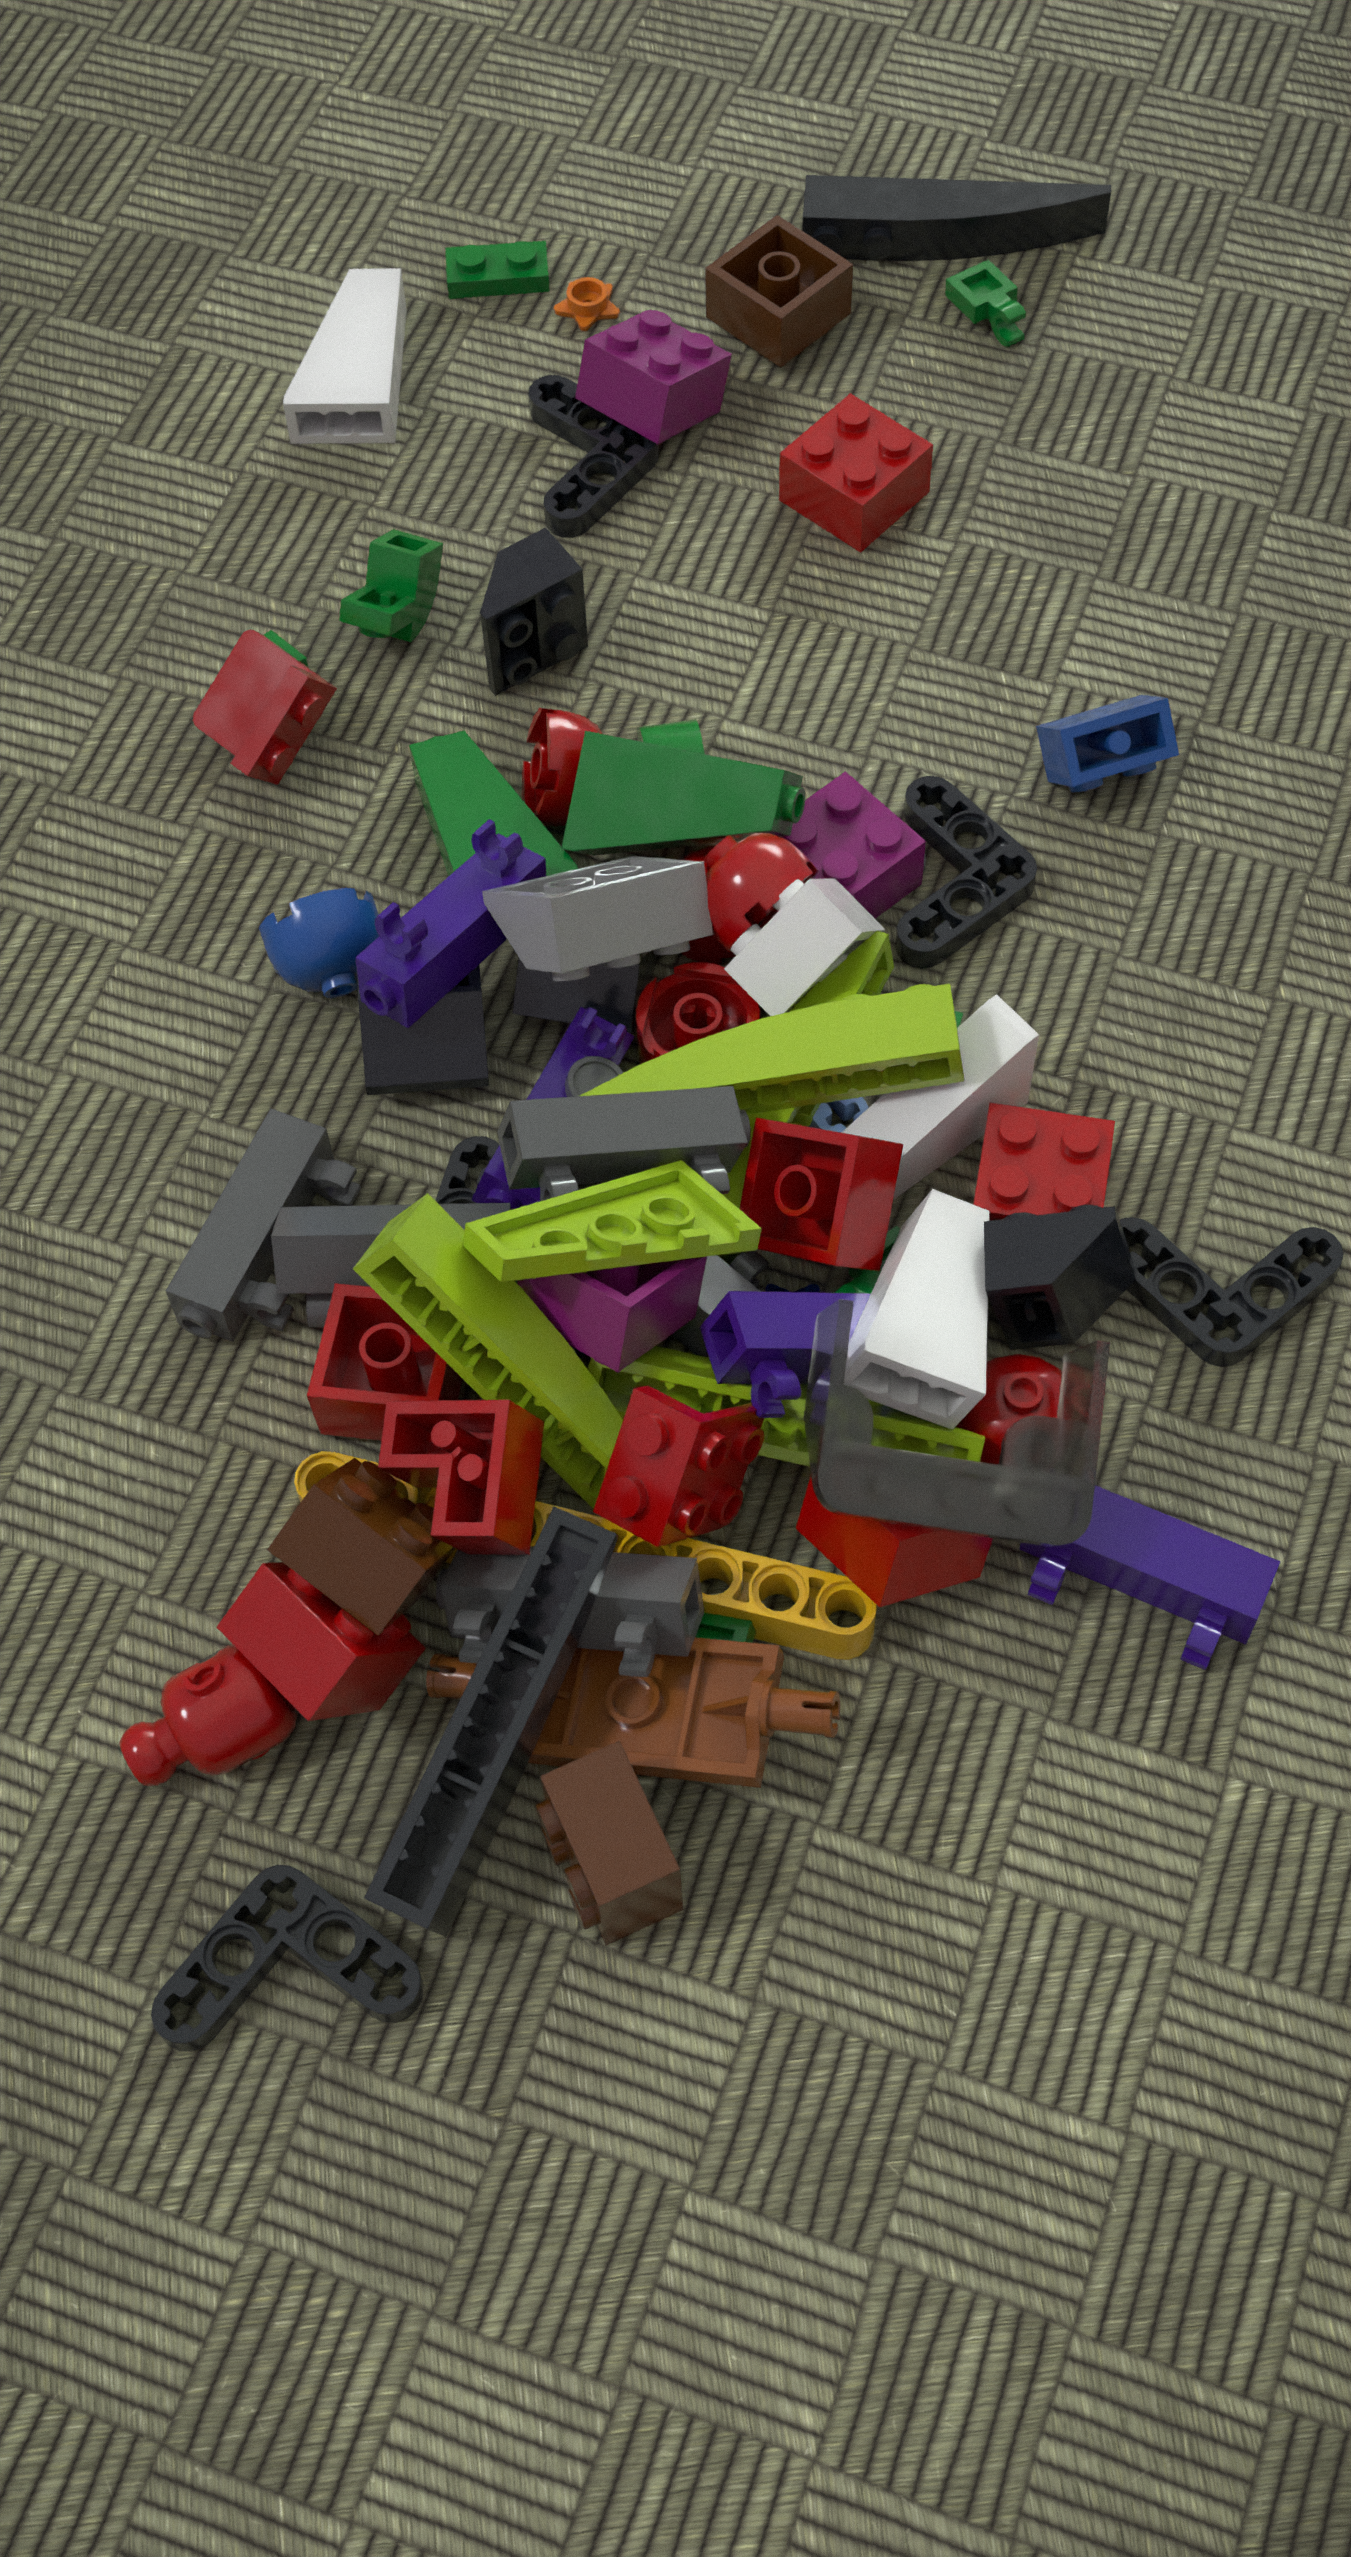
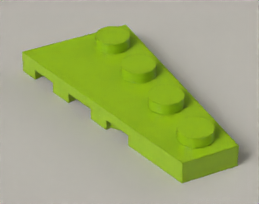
M680 1160L465 1223L463 1246L500 1282L754 1251L758 1249L762 1228L685 1162Z

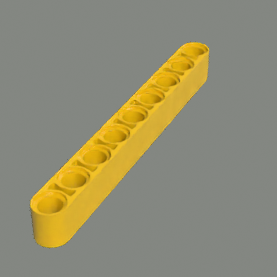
M326 1451L310 1455L301 1462L295 1472L294 1484L300 1502L313 1484L353 1458H356L361 1463L369 1460ZM391 1475L397 1483L395 1489L414 1504L425 1503L434 1508L436 1488H416ZM535 1501L532 1535L534 1537L531 1540V1546H535L553 1507H557L616 1533L618 1540L613 1552L697 1558L700 1583L703 1580L715 1578L729 1585L727 1590L717 1595H707L702 1592L704 1612L751 1620L756 1630L754 1639L844 1660H849L863 1654L873 1640L876 1604L846 1576L690 1538L658 1548L603 1517ZM457 1549L453 1551L446 1563H451ZM782 1594L790 1597L796 1604L784 1611H773L766 1608L762 1601L768 1596ZM847 1610L855 1613L862 1621L856 1626L844 1628L833 1624L828 1617L833 1612Z

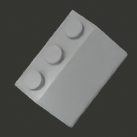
M631 856L482 891L485 906L526 969L552 972L554 981H571L588 977L590 975L589 966L601 963L606 968L636 965L641 962L640 953L652 950L655 955H671L690 950L689 941L713 935L708 909V890L704 861Z

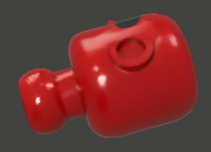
M231 1644L174 1675L165 1682L161 1694V1707L164 1717L153 1723L139 1722L133 1724L123 1733L119 1744L128 1767L143 1786L164 1784L173 1776L177 1766L188 1760L199 1772L208 1775H222L233 1771L250 1760L262 1757L271 1748L287 1739L295 1728L297 1713L295 1707Z

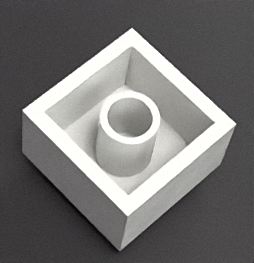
M799 879L795 880L779 895L780 900L773 905L778 910L773 918L763 928L758 924L751 926L736 940L730 949L736 956L724 969L770 1016L789 1012L818 982L823 981L859 945L877 930L885 931L877 920L836 879H809L805 884Z

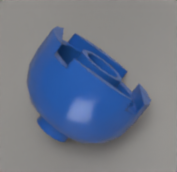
M355 888L322 891L302 897L289 903L292 915L277 923L273 912L259 926L260 934L267 956L275 972L287 984L308 992L323 991L326 998L340 997L358 988L355 957L379 937L375 928V918L379 914L372 893L366 891L364 898L358 899Z

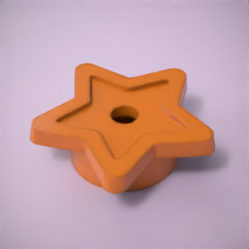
M583 277L570 282L567 288V298L554 306L556 315L574 318L581 331H588L597 320L618 318L620 310L609 301L613 285L610 283L604 284L601 280L592 277Z

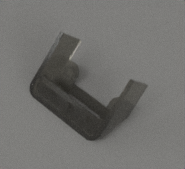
M839 1299L817 1314L804 1411V1427L813 1490L819 1502L827 1510L842 1516L1049 1547L1069 1544L1085 1533L1092 1516L1110 1342L1096 1340L1064 1354L1057 1418L1036 1415L1022 1418L1013 1423L1003 1436L999 1465L872 1446L873 1411L871 1405L860 1391L843 1385L854 1301Z

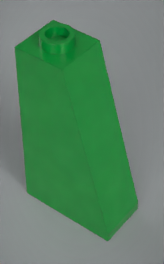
M465 730L444 736H435L409 745L415 783L448 876L475 854L471 842L472 834L489 819L495 822L496 835L499 833L508 838L515 832L520 835L523 847L546 858V876L578 869L577 864L564 849H561L562 846Z
M585 731L561 849L589 855H604L713 844L721 842L729 835L735 841H742L754 833H771L778 837L790 836L793 823L799 822L805 806V790L801 787L803 776L782 769Z

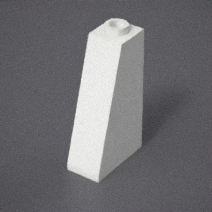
M401 268L349 269L284 395L283 407L291 444L395 443L407 310Z
M997 994L985 1002L957 1028L964 1082L886 1093L841 1132L903 1144L893 1200L985 1134L989 1102L1018 1107L1028 1103L1039 1034Z
M934 1189L930 1191L901 1226L835 1372L833 1387L952 1430L986 1395L988 1296L985 1292L984 1222L989 1221V1210Z

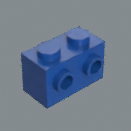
M1139 695L1036 726L1048 782L1069 786L1070 792H1081L1097 788L1104 784V777L1121 772L1123 776H1134L1150 772L1157 768L1156 762L1179 755L1169 701L1165 697Z

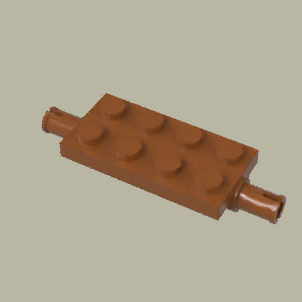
M695 1638L688 1657L655 1654L653 1667L648 1677L619 1675V1666L624 1655L622 1651L576 1648L528 1763L561 1767L620 1741L636 1775L761 1788L769 1740L774 1735V1732L784 1731L834 1738L839 1726L837 1723H832V1719L840 1720V1695L837 1691L819 1692L779 1688L784 1662V1654L779 1645ZM440 1653L434 1654L430 1659L429 1665L433 1668H439V1672L427 1670L426 1686L429 1696L437 1699L441 1697L461 1699L478 1663L460 1662L459 1657L446 1656Z

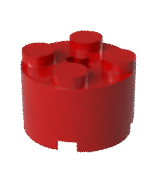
M693 962L674 967V974L665 977L657 982L656 977L644 988L639 997L636 1009L639 1064L696 1040L760 1019L759 1004L730 976L723 966L712 963Z

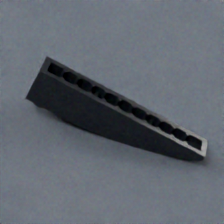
M806 175L802 231L846 260L904 262L955 260L1003 255L1055 246L1106 233L1111 185Z
M553 1507L364 1899L432 1932L447 1936L511 1802L565 1678L618 1540L616 1533L557 1507Z

